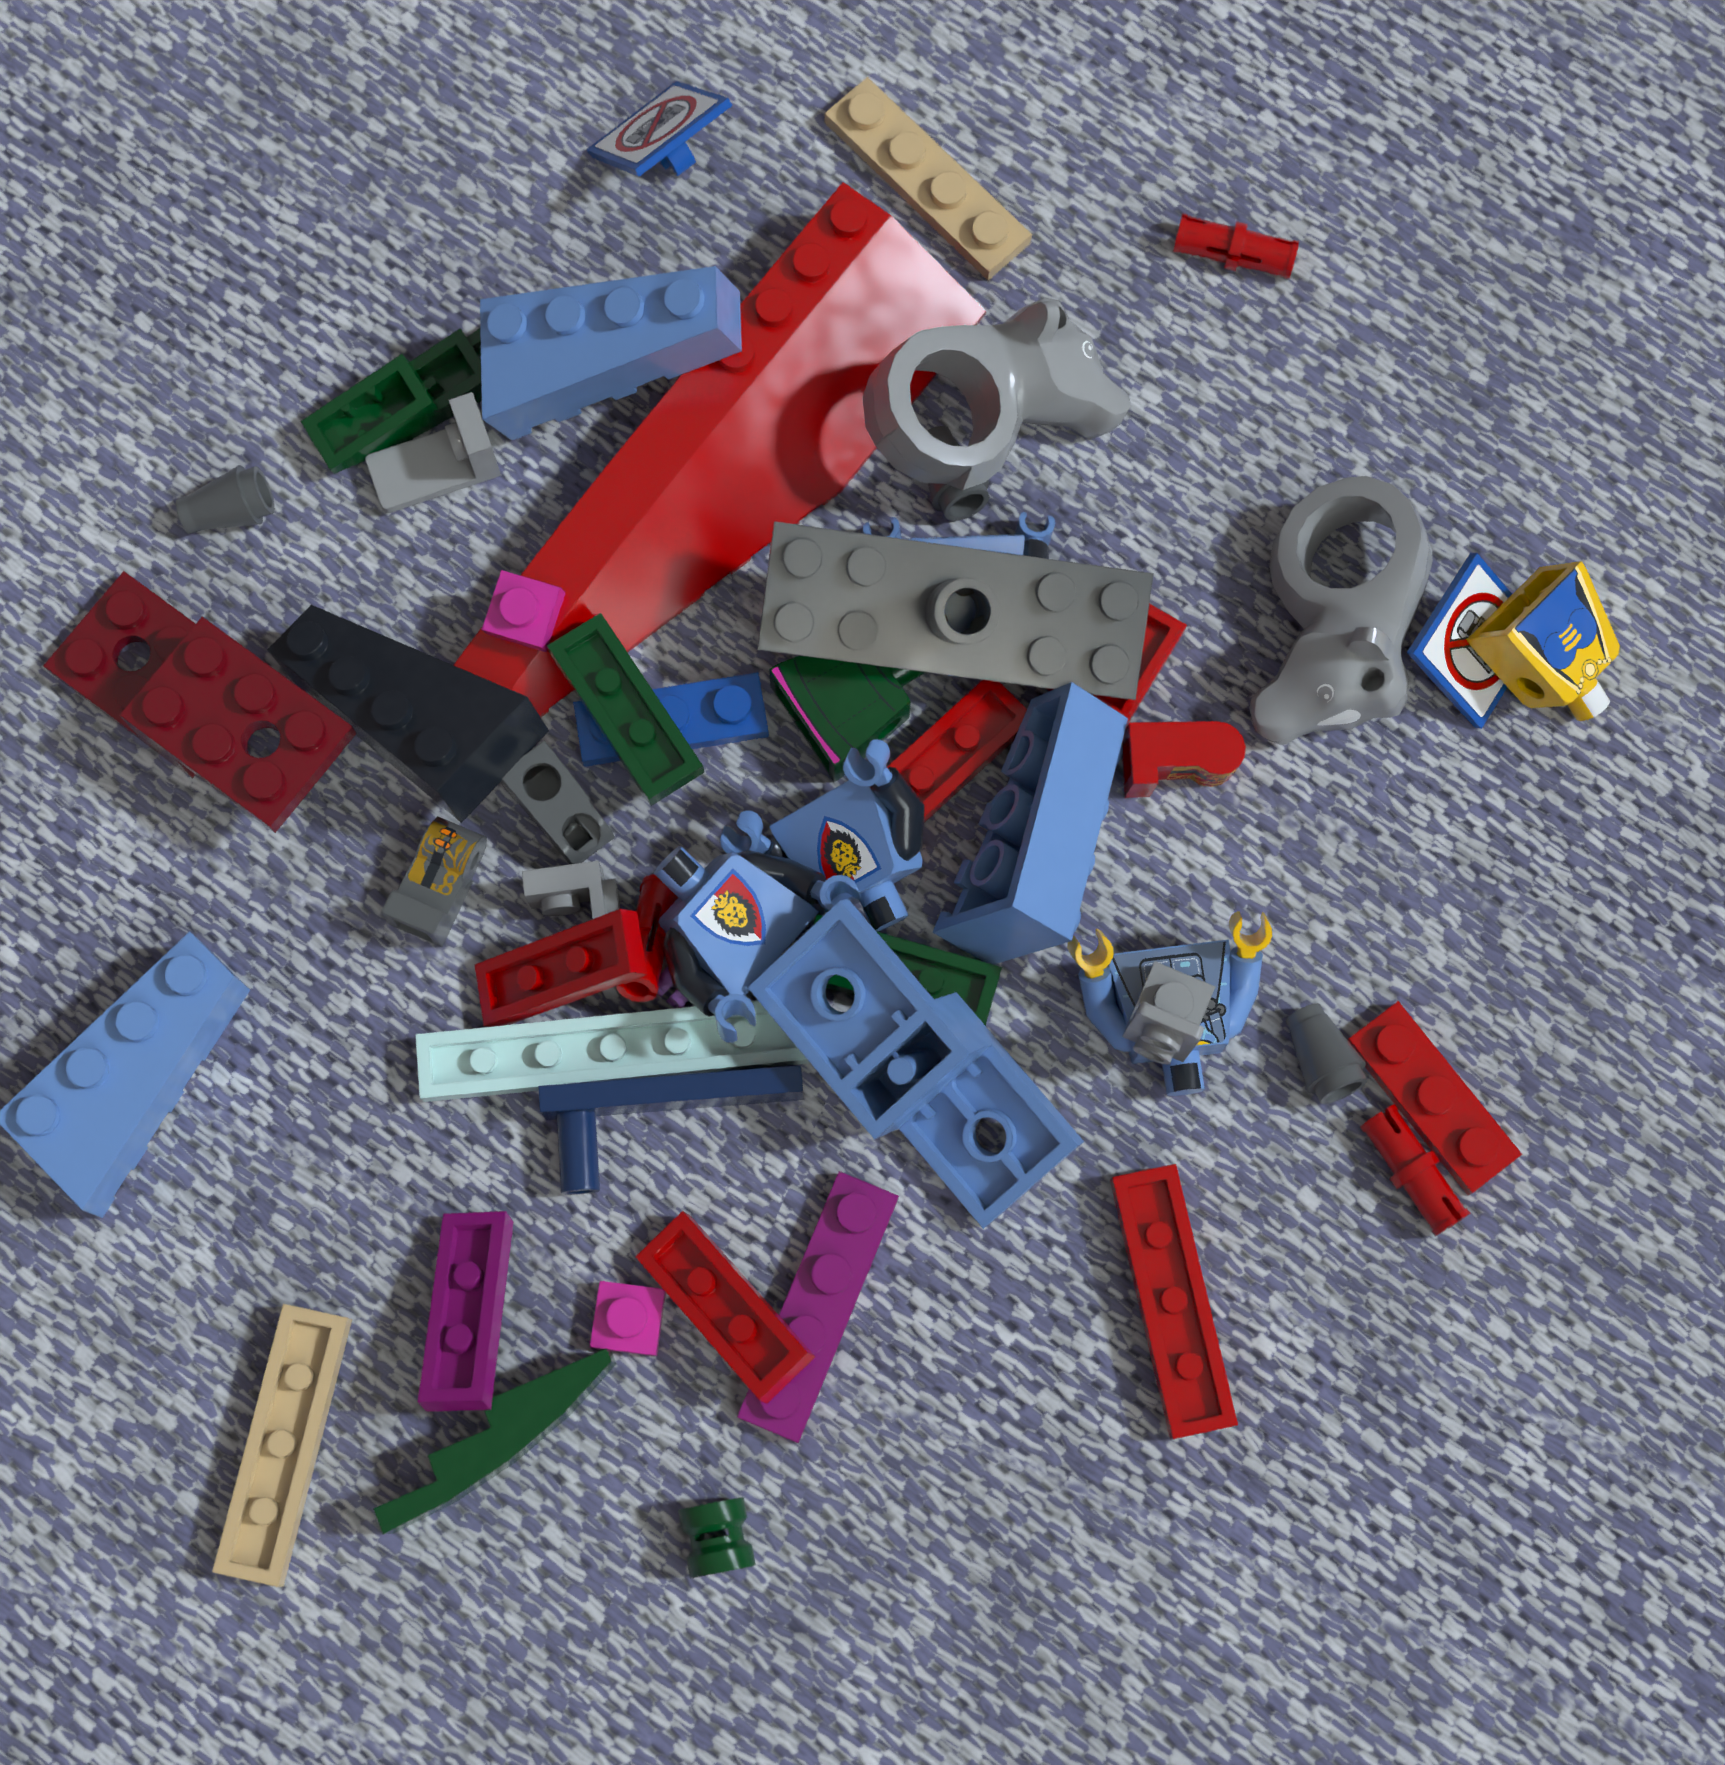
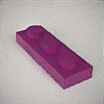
M506 1211L443 1214L418 1394V1403L426 1412L491 1410L514 1221Z

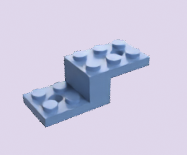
M849 899L840 900L747 987L874 1140L896 1129H900L983 1229L994 1222L1084 1143L1083 1139L959 994L955 992L933 999ZM834 975L845 977L854 988V1002L847 1012H840L834 1009L827 1001L826 985ZM982 1118L996 1119L1005 1129L1007 1139L1005 1147L1001 1152H989L978 1143L976 1127Z

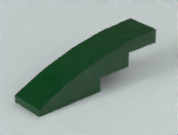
M459 328L411 361L403 354L399 355L301 420L300 422L330 471L335 474L364 462L367 455L408 442L454 416L449 403L450 399L473 392L476 404L482 401L481 329L479 328L467 336Z
M606 1348L492 1397L491 1410H484L491 1428L427 1455L437 1479L436 1482L373 1508L382 1533L394 1534L457 1502L517 1462L566 1420L617 1365L613 1353Z

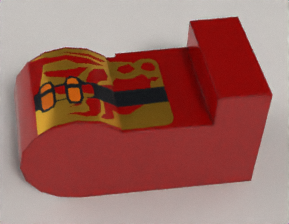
M1219 721L1130 722L1125 729L1122 740L1125 798L1150 797L1159 784L1158 780L1191 779L1202 786L1208 787L1224 784L1233 776L1245 758L1246 746L1243 736L1235 727Z

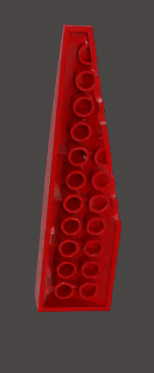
M842 182L740 304L742 351L684 373L677 379L615 454L520 575L561 587L565 592L549 644L601 613L626 651H631L704 596L705 591L729 573L732 575L748 563L753 555L771 543L774 521L798 525L801 519L821 504L825 505L840 494L877 449L865 428L862 399L870 374L894 348L917 332L944 326L977 325L985 316L986 310L892 215ZM914 371L910 383L911 405L938 373ZM482 627L454 664L456 667L527 696L540 717L547 714L549 708L573 691V688L551 657L548 648L546 652L490 636L482 630Z

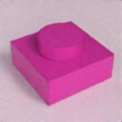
M501 570L482 630L487 635L546 652L565 597V592L561 587Z
M600 1281L590 1347L593 1349L604 1350L607 1348L610 1351L657 1357L666 1292L661 1288Z

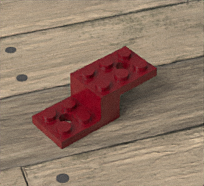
M125 571L121 573L43 665L49 673L192 779L195 775L199 776L274 833L278 831L357 734L349 723L207 619L201 617L197 623H194ZM133 642H142L149 645L150 657L142 668L136 671H125L119 668L118 657L126 645ZM272 728L280 733L279 746L271 755L257 758L248 754V740L257 730Z

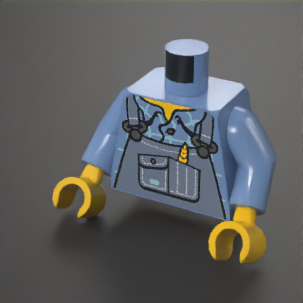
M1240 911L1231 915L1229 929L1237 945L1231 949V952L1229 939L1113 954L1111 942L1099 929L1095 930L1098 938L1097 949L1089 955H1082L1080 942L1075 936H1073L1072 941L1067 942V949L1070 955L1082 968L1078 975L1087 1018L1114 1049L1129 1053L1132 1064L1154 1062L1133 1050L1135 1042L1122 1037L1154 961L1216 986L1200 1024L1205 1029L1199 1043L1184 1062L1172 1058L1170 1064H1162L1167 1096L1189 1095L1204 1091L1205 1086L1200 1056L1221 1053L1228 1045L1229 1039L1242 1032L1258 995L1263 959L1261 950L1267 947L1272 938V928L1265 913H1261L1259 930L1252 935L1240 933L1242 928Z

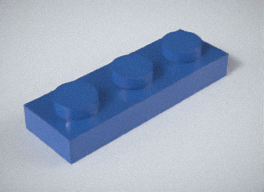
M759 672L652 689L692 749L769 737ZM581 701L573 702L583 766L587 767L620 761Z

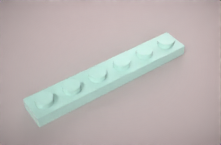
M758 1000L751 1001L755 1009L756 1026L749 1024V1021L740 1015H733L726 1020L737 1031L738 1040L733 1043H727L719 1036L716 1016H706L696 1006L416 1034L419 1094L423 1102L539 1091L538 1086L748 1070L809 1064L810 1062Z

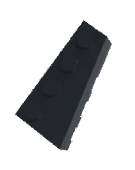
M310 605L267 649L298 687L349 723L361 740L461 823L495 789L513 766L549 732L527 696L314 605Z

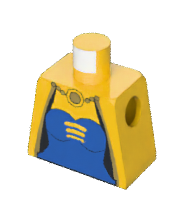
M1582 561L1539 567L1466 639L1474 651L1519 701L1529 708L1567 705L1576 720L1585 721L1603 712L1610 703V699L1596 677L1619 655L1620 645Z

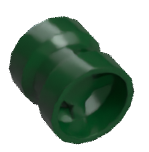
M744 1497L678 1510L681 1530L689 1535L692 1548L686 1557L690 1578L756 1565L753 1546L744 1539L742 1525L747 1519ZM728 1528L729 1535L705 1540L704 1533Z

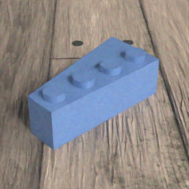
M716 266L480 299L482 420L509 439L515 440L532 433V427L553 419L561 422L582 414L581 408L609 397L615 400L636 393V387L665 376L669 380L742 351L740 291Z
M1073 682L1031 699L1001 770L1002 773L1010 777L1007 786L995 795L991 803H987L978 825L988 831L974 862L971 860L962 861L954 880V884L963 888L952 914L941 911L932 933L981 961L990 964L1001 963L1072 941L1073 934L1077 930L1081 919L1080 906L1087 879L1095 864L1094 851L1101 823L1109 809L1108 796L1115 768L1123 753L1122 740L1128 721L1127 717Z
M189 931L0 1110V1125L81 1210L103 1218L115 1200L114 1195L131 1169L134 1170L148 1149L147 1144L168 1112L171 1113L185 1092L183 1089L201 1061H205L250 989L203 942Z

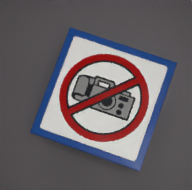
M676 81L586 149V151L593 159L638 177L658 162L665 170L671 166L675 175L679 176L696 163L692 151L685 142L733 105L728 97Z
M1470 552L1407 651V654L1473 727L1482 729L1506 691L1507 686L1474 651L1466 639L1512 593L1478 553Z

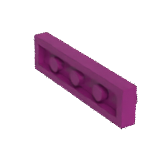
M838 1172L779 1314L783 1321L814 1354L815 1358L768 1404L758 1400L752 1391L748 1389L737 1418L799 1444L898 1202L899 1195L843 1172Z

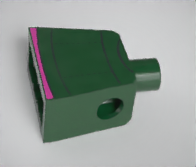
M801 655L781 662L769 669L771 689L833 782H836L845 775L843 765L850 748H856L864 759L871 740L878 739L884 741L910 718L911 702L902 687L926 673Z

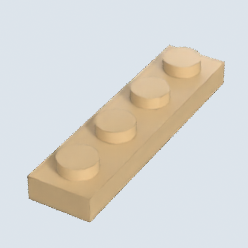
M868 77L825 112V124L987 280H990L1031 244L1032 234Z
M283 1304L214 1563L213 1573L275 1587L284 1586L352 1319Z

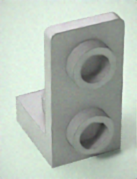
M473 392L449 400L456 422L445 425L444 430L367 455L366 463L384 512L391 513L501 476Z
M599 861L522 871L524 896L531 909L542 908V914L545 916H564L576 913L581 910L580 903L591 901L593 919L620 909L616 878L605 880ZM616 986L603 991L606 999L619 997Z
M1154 961L1122 1037L1135 1042L1133 1050L1147 1059L1167 1065L1171 1063L1172 1058L1184 1062L1202 1037L1205 1028L1200 1024L1216 986Z

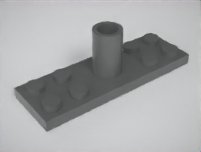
M774 521L757 650L1056 689L1073 682L1090 694L1136 700L1154 573ZM954 592L959 596L969 595L976 607V616L971 621L970 627L961 633L954 631L949 626L948 618L944 612L945 604Z

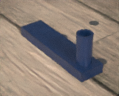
M801 1065L538 1086L540 1113L546 1120H557L561 1194L564 1195L589 1194L600 1191L596 1116L804 1100Z

